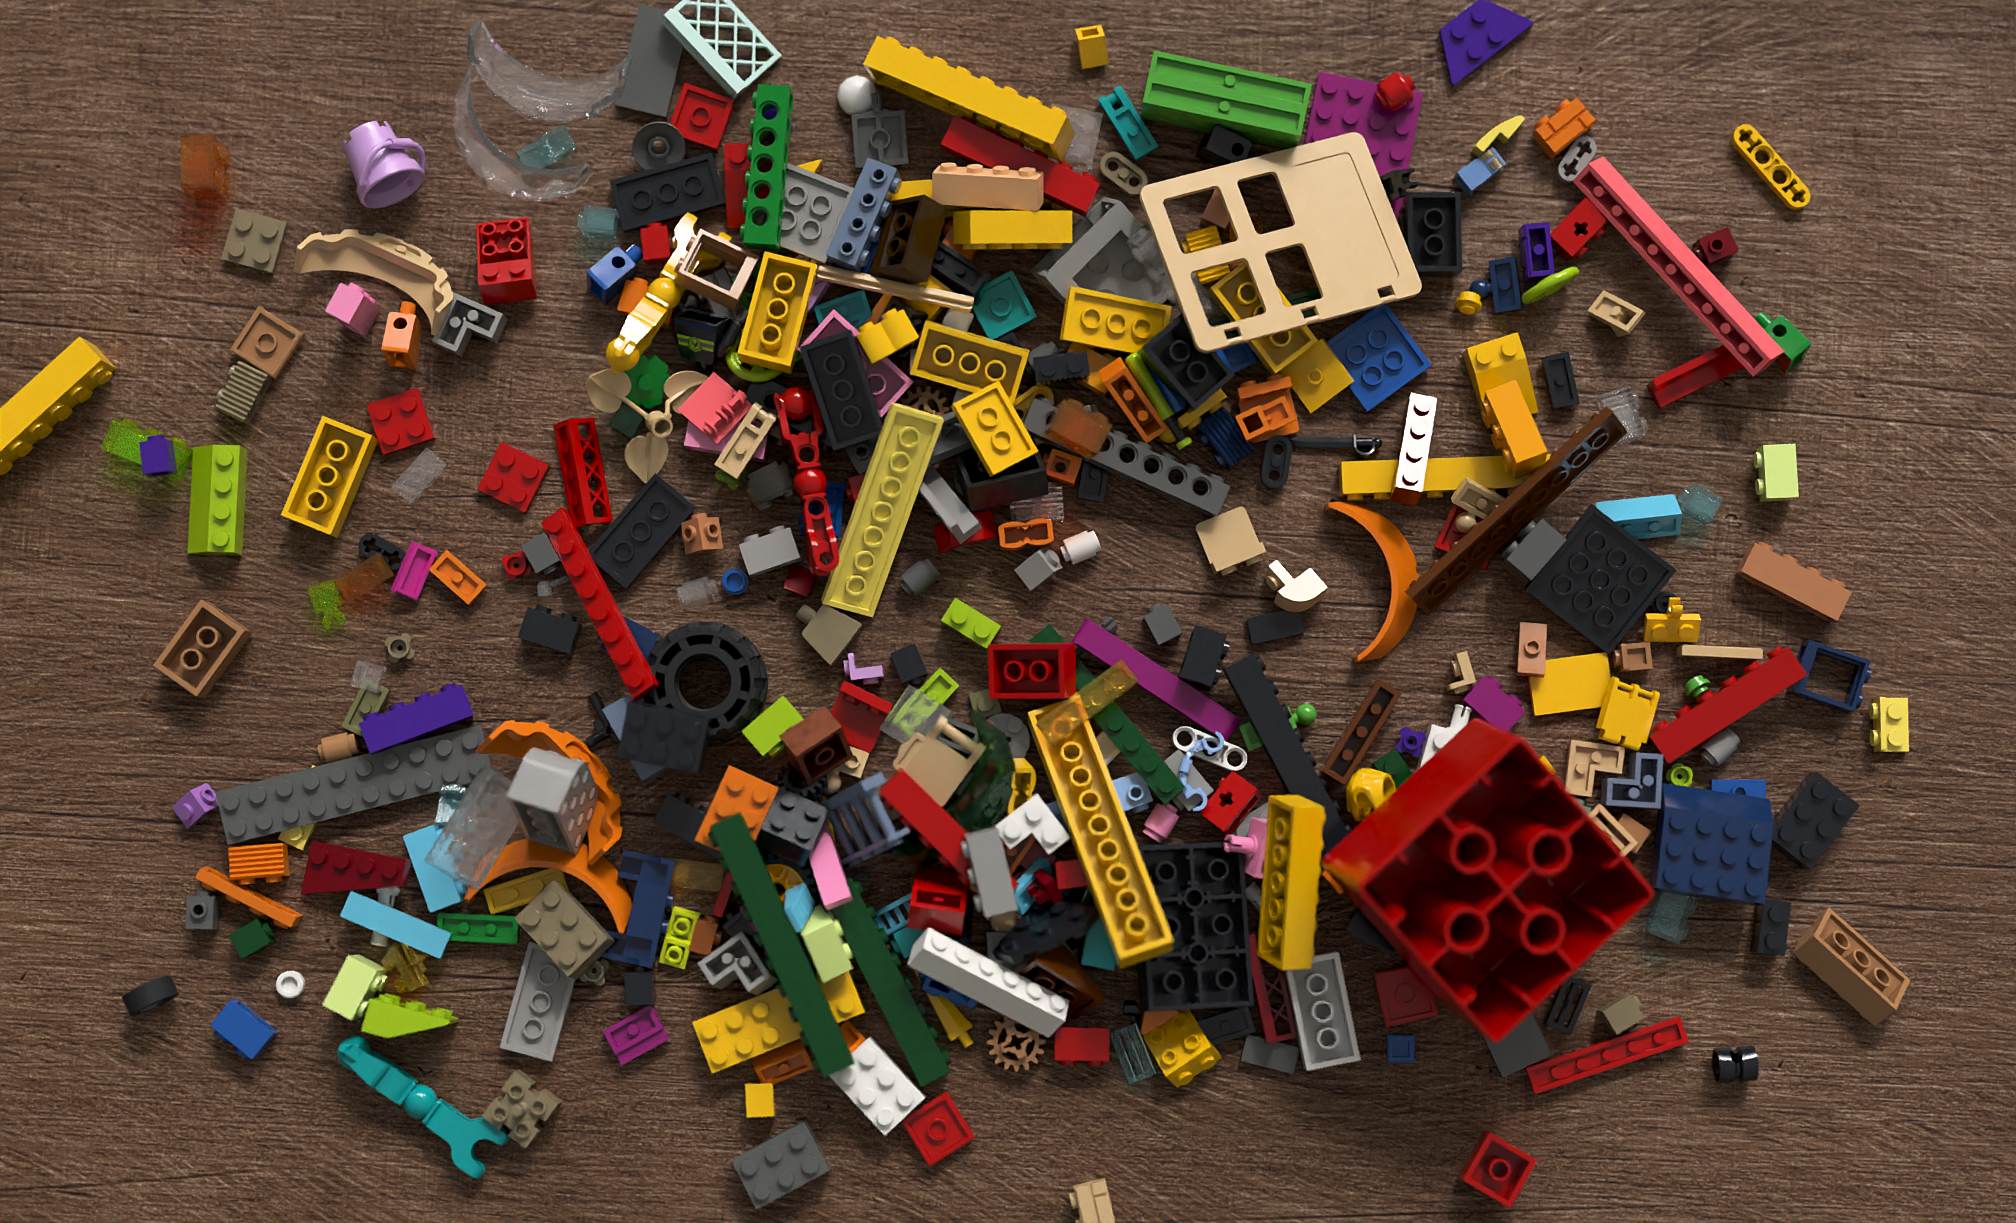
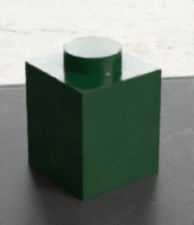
M263 918L255 919L228 935L241 959L249 958L276 942L273 937L276 934L273 926L269 921L265 922Z

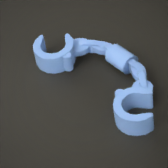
M1215 731V734L1220 740L1218 747H1209L1206 739L1203 738L1195 743V747L1187 751L1186 758L1182 757L1179 771H1182L1180 773V781L1186 787V790L1183 791L1186 799L1193 794H1200L1203 798L1202 805L1193 808V811L1202 810L1207 804V797L1202 788L1198 787L1194 790L1190 785H1186L1185 772H1190L1193 760H1190V757L1193 756L1196 749L1199 751L1206 749L1210 755L1222 749L1224 738L1217 731Z

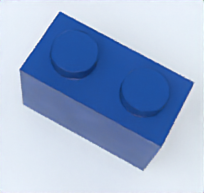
M231 999L210 1024L215 1029L214 1034L220 1040L226 1043L230 1041L236 1046V1053L247 1060L248 1058H259L279 1033L239 999Z

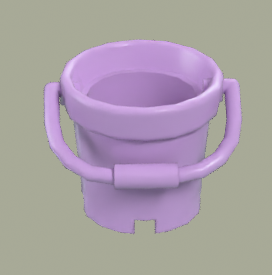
M377 121L365 123L349 133L352 139L348 143H346L345 139L341 143V148L346 155L357 183L356 192L358 198L365 207L373 209L386 207L407 198L421 186L425 175L426 157L423 148L410 138H397L387 121H383L385 126H379ZM414 148L418 152L419 164L409 157L405 149Z

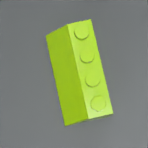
M240 445L193 447L187 554L242 556L248 450Z

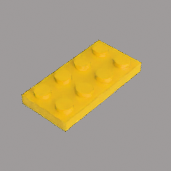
M1070 286L1067 289L1060 340L1128 354L1137 353L1142 346L1169 324L1172 306Z

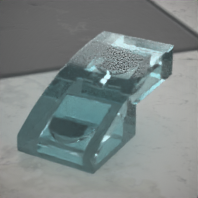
M561 125L541 135L540 140L516 151V156L528 176L531 177L574 151L577 146L565 126Z

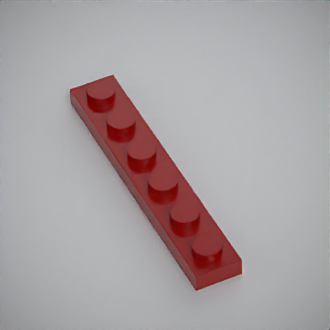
M1676 1016L1527 1066L1525 1071L1533 1093L1537 1094L1689 1043L1681 1017Z

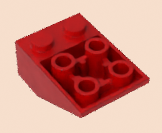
M529 217L477 223L478 287L484 305L537 299V278Z
M920 866L917 867L909 906L907 928L919 930L930 928L936 932L962 935L969 887L956 877L958 874L956 871L930 867L921 869Z

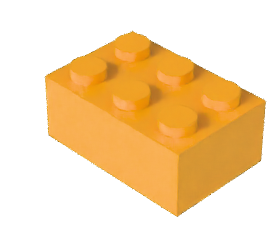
M1516 380L1485 391L1481 416L1486 426L1490 425L1494 433L1491 434L1496 450L1501 449L1504 456L1501 458L1505 472H1511L1514 480L1530 474L1536 467L1542 466L1545 463L1547 449Z

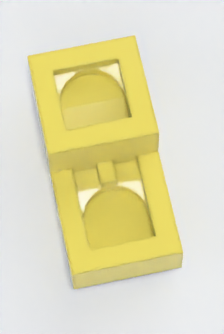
M1520 115L1499 124L1482 137L1471 152L1480 157L1496 138L1505 145L1525 118Z

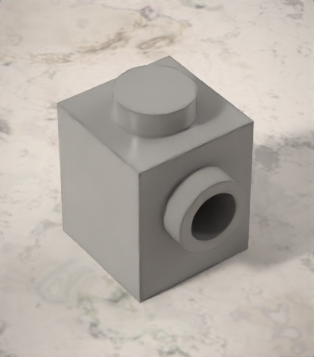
M1046 546L1035 552L1018 566L1015 572L1029 590L1032 591L1063 567L1059 563L1060 560L1057 554Z

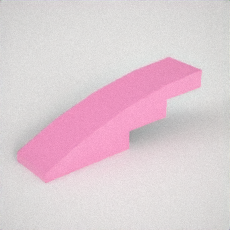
M825 818L809 854V859L824 906L829 910L853 899L847 885L838 850Z

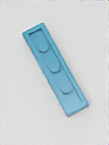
M354 891L350 892L340 917L439 959L442 958L452 935L451 932Z

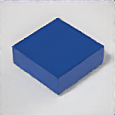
M1386 1035L1387 1062L1415 1063V1035Z

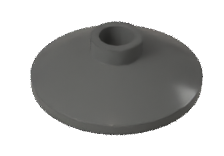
M652 122L637 131L632 142V152L636 162L645 170L682 161L685 154V141L681 132L673 125L665 122ZM659 140L663 142V145L655 147L653 145L654 142Z

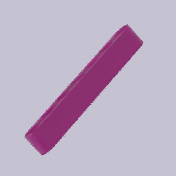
M1087 618L1071 640L1075 642V645L1215 737H1217L1215 731L1221 733L1225 742H1227L1241 720Z

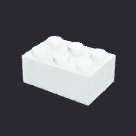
M870 1036L852 1053L855 1064L830 1075V1077L875 1126L886 1135L926 1095Z

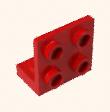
M844 680L840 688L841 692L830 713L841 725L849 744L867 753H871L894 705Z

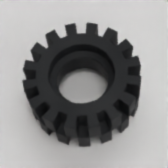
M788 761V768L783 766L781 768L782 773H778V786L813 802L817 800L821 803L823 801L822 795L827 796L828 794L826 788L828 787L827 775L810 786L796 788L793 785L803 778L795 770L791 762Z

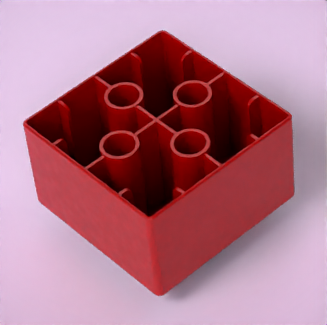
M1478 718L1467 723L1322 859V866L1448 1010L1494 1043L1500 1042L1653 898L1652 888L1523 738Z

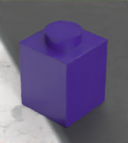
M154 435L147 437L148 441L139 442L144 475L157 477L177 474L174 444L172 441L164 438L163 435Z

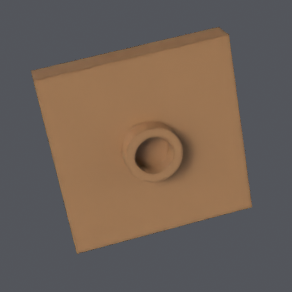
M258 306L230 351L277 380L305 335Z

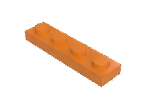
M209 866L200 868L195 877L202 881L201 885L204 888L214 892L219 890L225 893V898L236 904L242 902L250 906L249 910L259 916H264L265 914L273 918V923L287 929L288 927L298 925L303 916L246 885H239L238 881L230 880V877Z

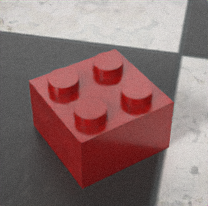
M1484 1130L1458 1177L1511 1208L1537 1160L1491 1132Z

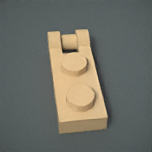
M756 402L714 464L737 480L777 422V415L772 412L769 414L762 410L763 406ZM756 418L763 422L760 429L752 425Z

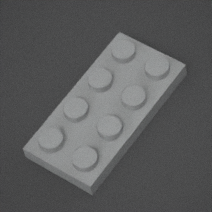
M529 942L500 1048L552 1062L554 1061L576 979L568 977L537 943Z

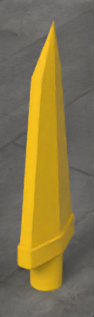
M914 970V972H915V974H916V976H917V978H918V980H919V982H920V978L918 977V971ZM926 993L950 1042L958 1037L964 1048L974 1043L967 1033V1030L973 1026L957 1007L947 998L939 995L932 996Z

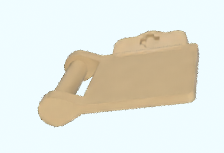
M942 715L926 737L916 732L908 741L904 742L900 746L898 756L893 762L895 769L898 770L901 767L941 807L945 805L986 748L981 742L979 744L975 743L947 723L948 719ZM940 731L971 752L968 759L936 738Z

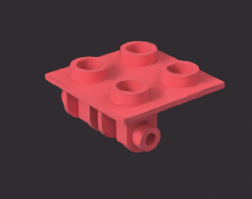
M713 372L680 406L678 411L712 441L718 444L749 412L753 405L746 400L747 396L741 390L737 392Z

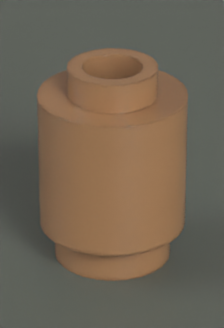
M348 732L325 737L321 739L322 744L318 745L320 759L326 760L327 764L352 758L354 755L360 754L355 733L348 734Z

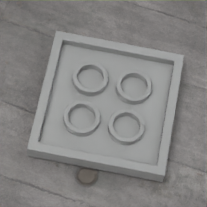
M788 163L780 247L827 265L829 260L826 252L854 188ZM765 214L759 215L756 225L761 226L765 224L768 216Z

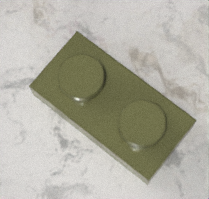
M365 678L341 727L364 737L359 723L364 721L362 717L373 712L380 714L391 690Z

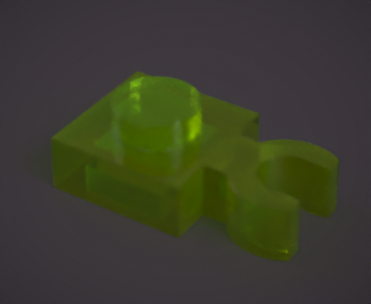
M335 579L307 588L315 612L324 611L323 625L326 629L332 628L330 623L332 616L338 619L340 625L345 623L344 614L337 610V606L342 605L343 601Z

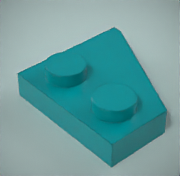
M864 289L813 307L819 325L833 309L856 330L872 316Z

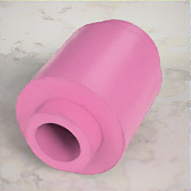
M1157 803L1144 823L1146 827L1143 833L1160 843L1164 838L1167 839L1180 818L1176 815L1178 809L1170 804L1166 806L1162 804L1161 806Z

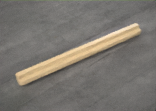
M823 264L817 270L818 280L966 312H970L974 304L972 296L916 284H905Z

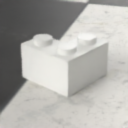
M1038 794L994 826L999 829L1000 837L1009 849H1012L1032 833L1049 855L1071 838Z

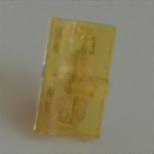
M404 943L393 945L387 949L388 953L381 959V962L388 971L394 968L398 969L401 977L394 980L398 993L412 992L429 983L424 974L427 969L423 964V961L429 958L427 953L419 955L415 948L410 949Z

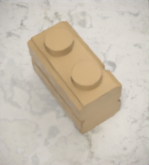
M1105 1178L1073 1185L1074 1192L1069 1193L1072 1208H1078L1081 1218L1075 1220L1076 1223H1115Z

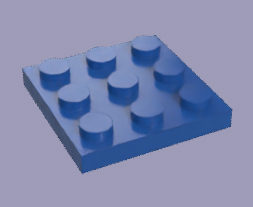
M1387 304L1375 307L1327 342L1355 382L1347 388L1366 413L1432 366Z

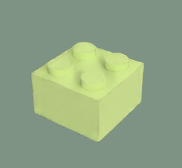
M821 904L815 906L805 926L797 934L811 966L824 983L853 969L849 959L853 958L848 944L844 942L841 936L843 931L837 919H834L831 911L826 912Z
M360 954L348 956L322 1005L350 1020L363 1018L364 1014L366 1015L370 999L374 997L377 990L381 991L386 984L388 977L385 974L388 969Z

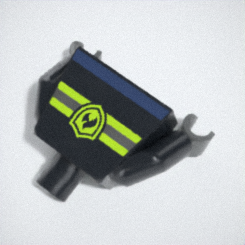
M682 295L678 304L681 309L673 317L674 323L671 333L679 346L680 355L684 359L696 361L697 372L707 375L713 372L712 364L726 357L731 351L743 329L741 324L746 323L749 310H746L745 315L741 318L744 307H736L733 311L735 320L731 322V317L696 310L698 305L697 297Z

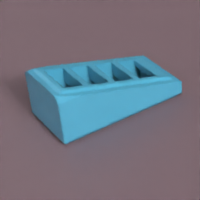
M800 883L785 892L784 911L794 930L799 932L805 926L815 907V901L805 883Z
M912 892L876 911L878 918L874 919V922L878 929L884 928L887 936L908 925V919L900 905L904 904L909 914ZM892 909L895 911L900 921L899 924L896 923L892 913L890 912ZM883 914L891 927L888 930L880 917Z

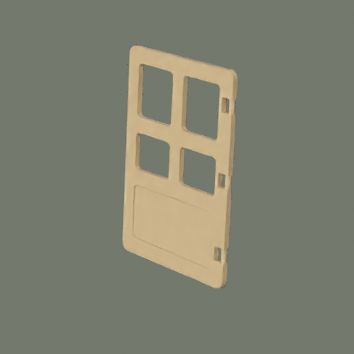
M1352 132L1144 186L1140 192L1141 204L1195 347L1200 352H1213L1231 345L1246 343L1301 328L1312 323L1323 322L1378 307L1389 302L1415 297L1422 288L1421 280L1365 139L1359 133ZM1272 174L1276 178L1293 226L1265 234H1258L1254 229L1237 183ZM1210 189L1218 190L1237 241L1189 254L1182 253L1163 202ZM1300 246L1304 250L1321 298L1286 307L1282 302L1265 254ZM1244 261L1247 264L1265 313L1221 326L1211 327L1203 311L1191 279V274ZM1390 287L1392 295L1380 298L1378 290ZM1314 308L1316 316L1304 319L1301 311ZM1234 329L1238 330V337L1226 338L1224 332Z

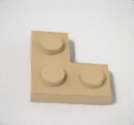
M1570 740L1564 781L1565 788L1571 795L1592 797L1595 771L1622 774L1625 747Z

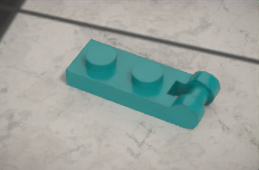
M1121 86L1113 89V93L1107 97L1103 95L1097 99L1099 106L1110 120L1135 162L1158 149L1156 141ZM1117 102L1121 103L1123 107L1115 111L1112 105Z

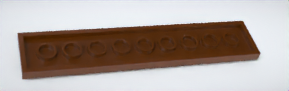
M1606 406L1594 413L1590 421L1582 429L1576 430L1567 443L1561 448L1554 450L1550 458L1542 466L1536 467L1530 473L1529 478L1521 485L1514 487L1509 496L1503 502L1496 504L1481 522L1474 524L1464 538L1452 544L1449 551L1441 559L1435 560L1426 573L1413 580L1405 593L1429 616L1628 433L1614 412Z

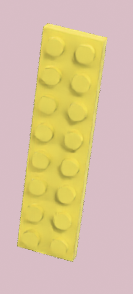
M891 402L838 551L839 564L830 573L821 598L822 604L873 617L944 422L941 416Z

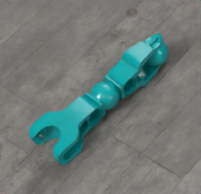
M350 1036L340 1043L337 1049L339 1063L348 1070H354L370 1087L375 1088L399 1106L403 1103L404 1110L410 1117L423 1119V1124L450 1144L454 1164L470 1176L481 1178L485 1173L484 1164L474 1153V1145L479 1139H488L498 1145H504L511 1139L508 1136L510 1133L504 1127L498 1129L483 1117L470 1119L440 1098L438 1100L436 1093L430 1087L417 1085V1080L395 1064L393 1060L372 1050L370 1044L364 1038Z

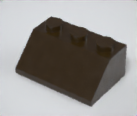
M925 194L890 201L891 210L884 221L870 275L910 285L927 282L932 271L933 259L938 249V242L945 224L948 208Z

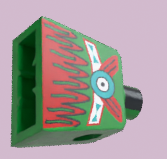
M1763 311L1754 318L1784 350L1774 363L1785 375L1805 358L1812 343L1782 315L1772 321Z

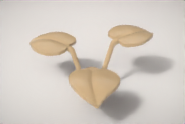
M609 368L592 374L587 379V394L591 402L599 410L614 413L620 408L623 401L646 419V426L651 432H648L646 437L637 436L627 444L624 453L628 467L645 484L655 473L658 474L668 455V444L664 437L668 436L673 429V424L670 420L672 417L670 414V404L675 412L681 414L678 411L680 406L707 380V376L694 371H680L671 375L663 386L664 393L669 397L665 401V413L652 411L649 414L625 397L631 390V381L625 372L616 375Z

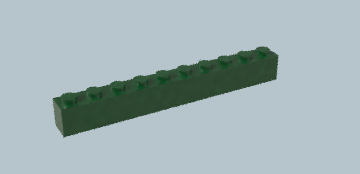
M737 812L711 824V831L707 833L713 847L719 846L723 856L719 858L725 873L730 871L734 881L730 883L737 898L740 896L743 898L746 906L742 908V911L748 923L754 922L757 932L753 933L756 942L760 948L765 947L769 955L765 958L767 966L771 973L776 971L780 982H777L776 985L782 998L788 997L791 1003V1007L788 1008L789 1014L793 1022L799 1021L803 1032L799 1033L805 1048L811 1047L814 1057L810 1059L816 1072L822 1071L825 1078L855 1064L854 1057L800 939L784 911V904L742 812Z

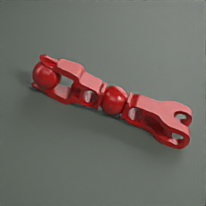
M791 387L784 391L782 396L775 392L773 400L778 414L780 439L784 444L789 445L792 460L796 466L794 469L796 474L793 478V486L801 497L800 503H804L802 506V519L809 569L813 575L825 577L838 566L839 553L829 506L824 499L826 497L827 478L820 469L821 463H817L819 458L818 439L823 432V423L813 387L810 391L802 387ZM811 414L812 433L806 434L801 432L797 436L790 434L787 418L802 420ZM802 450L809 451L813 456L812 461L803 462L799 457V452ZM810 503L819 504L822 513L818 516L812 515L808 510V505ZM820 556L827 558L828 565L820 562Z

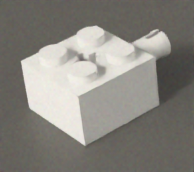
M1455 704L1450 727L1444 728L1433 724L1428 726L1416 771L1468 723L1470 713L1472 712L1471 708L1464 707L1463 709V705Z

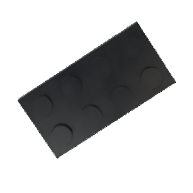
M712 152L609 180L624 233L645 228L650 223H663L678 219L686 213L696 214L726 205Z
M655 473L588 551L598 566L624 588L628 589L681 528V523L686 522L697 508Z

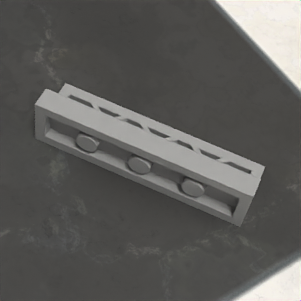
M932 465L927 466L918 492L961 544L982 527Z

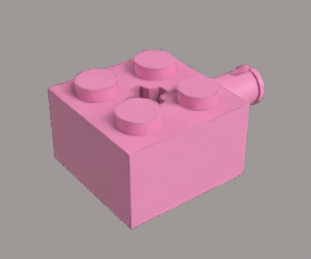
M1251 817L1248 836L1240 837L1228 834L1225 840L1231 841V843L1224 842V849L1226 852L1244 853L1245 872L1253 877L1263 878L1267 819Z

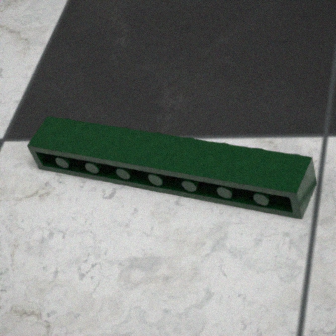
M849 876L846 879L853 900L830 910L835 919H837L853 955L922 1087L949 1073L948 1065L952 1061L945 1048L939 1049L936 1040L940 1038L933 1024L928 1026L923 1016L927 1015V1012L921 1000L915 1002L911 994L915 990L908 976L902 977L898 968L903 965L896 951L890 953L886 945L890 940L884 928H877L874 919L878 918L871 903L865 904L861 896L865 894V891L859 879L853 881L852 877Z

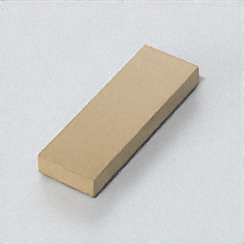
M1680 645L1676 648V657L1756 661L1763 659V650L1761 648Z

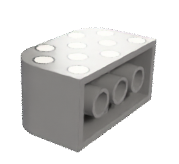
M534 747L524 757L506 797L526 839L576 855L595 811L598 789L590 769L584 761L576 758H567L557 752L545 751Z

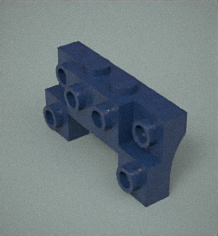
M623 850L621 869L618 871L617 877L637 881L626 934H620L616 931L606 930L615 942L600 957L654 968L659 942L662 936L666 937L669 928V920H665L667 909L672 910L675 894L671 893V885L676 861Z

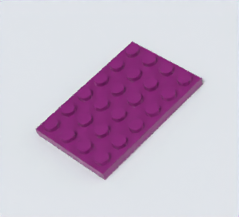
M1319 71L1304 145L1356 132L1365 139L1379 177L1392 170L1407 169L1423 92L1413 90V101L1392 112L1389 109L1384 110L1374 94L1377 91V83ZM1402 198L1390 203L1397 222ZM1291 217L1289 218L1288 227L1293 226Z

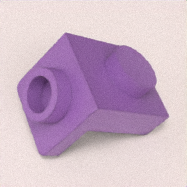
M205 783L187 792L172 806V809L188 829L196 825L207 813L219 806L215 792L209 784Z

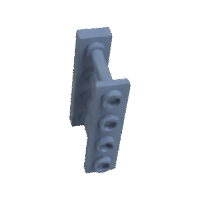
M882 772L820 803V805L829 808L826 819L829 818L847 855L846 858L841 860V865L848 863L849 867L857 865L903 842L901 836L910 832L908 827L898 832L895 831L877 793L879 790L877 787L886 782ZM866 798L868 799L875 813V816L886 836V838L884 839L882 838L865 804L864 799ZM851 806H855L873 843L872 845H869ZM840 812H842L845 821L860 849V851L858 852L856 851L852 843V840L838 814Z

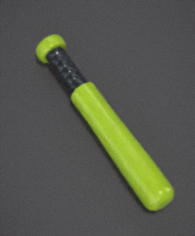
M1138 353L1130 354L1126 357L1125 363L1152 403L1161 420L1165 421L1174 438H1176L1177 448L1181 450L1192 443L1190 437L1185 436L1180 425L1175 420L1174 412L1164 398L1144 361Z

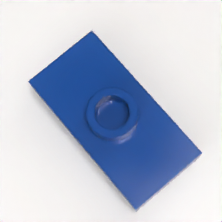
M1710 780V790L1766 799V780Z

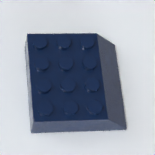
M1662 783L1661 809H1658L1650 887L1652 890L1756 907L1765 904L1774 825L1770 799Z

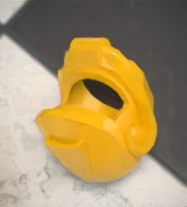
M1362 768L1352 773L1345 785L1347 810L1352 812L1355 821H1363L1370 814L1372 807L1376 809L1396 790L1391 775L1371 768Z

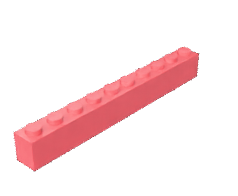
M1604 157L1588 163L1573 180L1577 187L1753 377L1768 368L1784 352Z

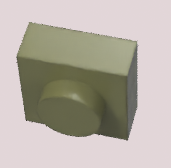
M989 688L969 694L976 721L1002 713L998 699H989Z

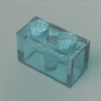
M1657 892L1643 933L1673 944H1679L1680 940L1683 941L1687 936L1689 925H1686L1689 914H1694L1698 900L1690 896Z

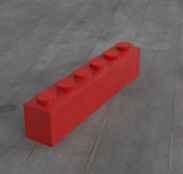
M954 115L941 142L942 151L967 163L980 164L983 168L993 169L995 166H1007L1009 170H1019L1020 168L1031 167L1035 168V171L1044 172V199L1086 218L1100 188V183L1096 182V177L1086 172H1083L1081 175L1073 171V167L1063 161L1055 163L1049 160V156L1042 151L1034 150L1032 152L1025 149V145L1016 139L1010 138L1008 141L1000 137V133L995 129L978 127L976 122L967 116L959 118Z
M1781 646L1774 648L1766 654L1768 659L1759 664L1756 660L1743 669L1745 674L1737 679L1734 675L1720 683L1722 687L1715 693H1712L1711 690L1707 691L1697 698L1699 703L1692 708L1686 705L1674 713L1676 718L1667 723L1665 720H1662L1651 728L1653 733L1649 734L1660 753L1663 754L1666 762L1669 764L1805 677L1807 673L1790 648L1785 647L1782 649Z
M900 767L878 789L882 795L879 798L881 803L888 810L894 807L901 814L898 819L909 830L914 827L921 834L917 838L928 849L934 846L940 852L937 858L947 868L953 865L959 871L956 877L969 887L971 884L967 869L971 868L969 857L964 858L960 843L965 841L963 834H967V832ZM1010 875L1014 890L1019 883Z

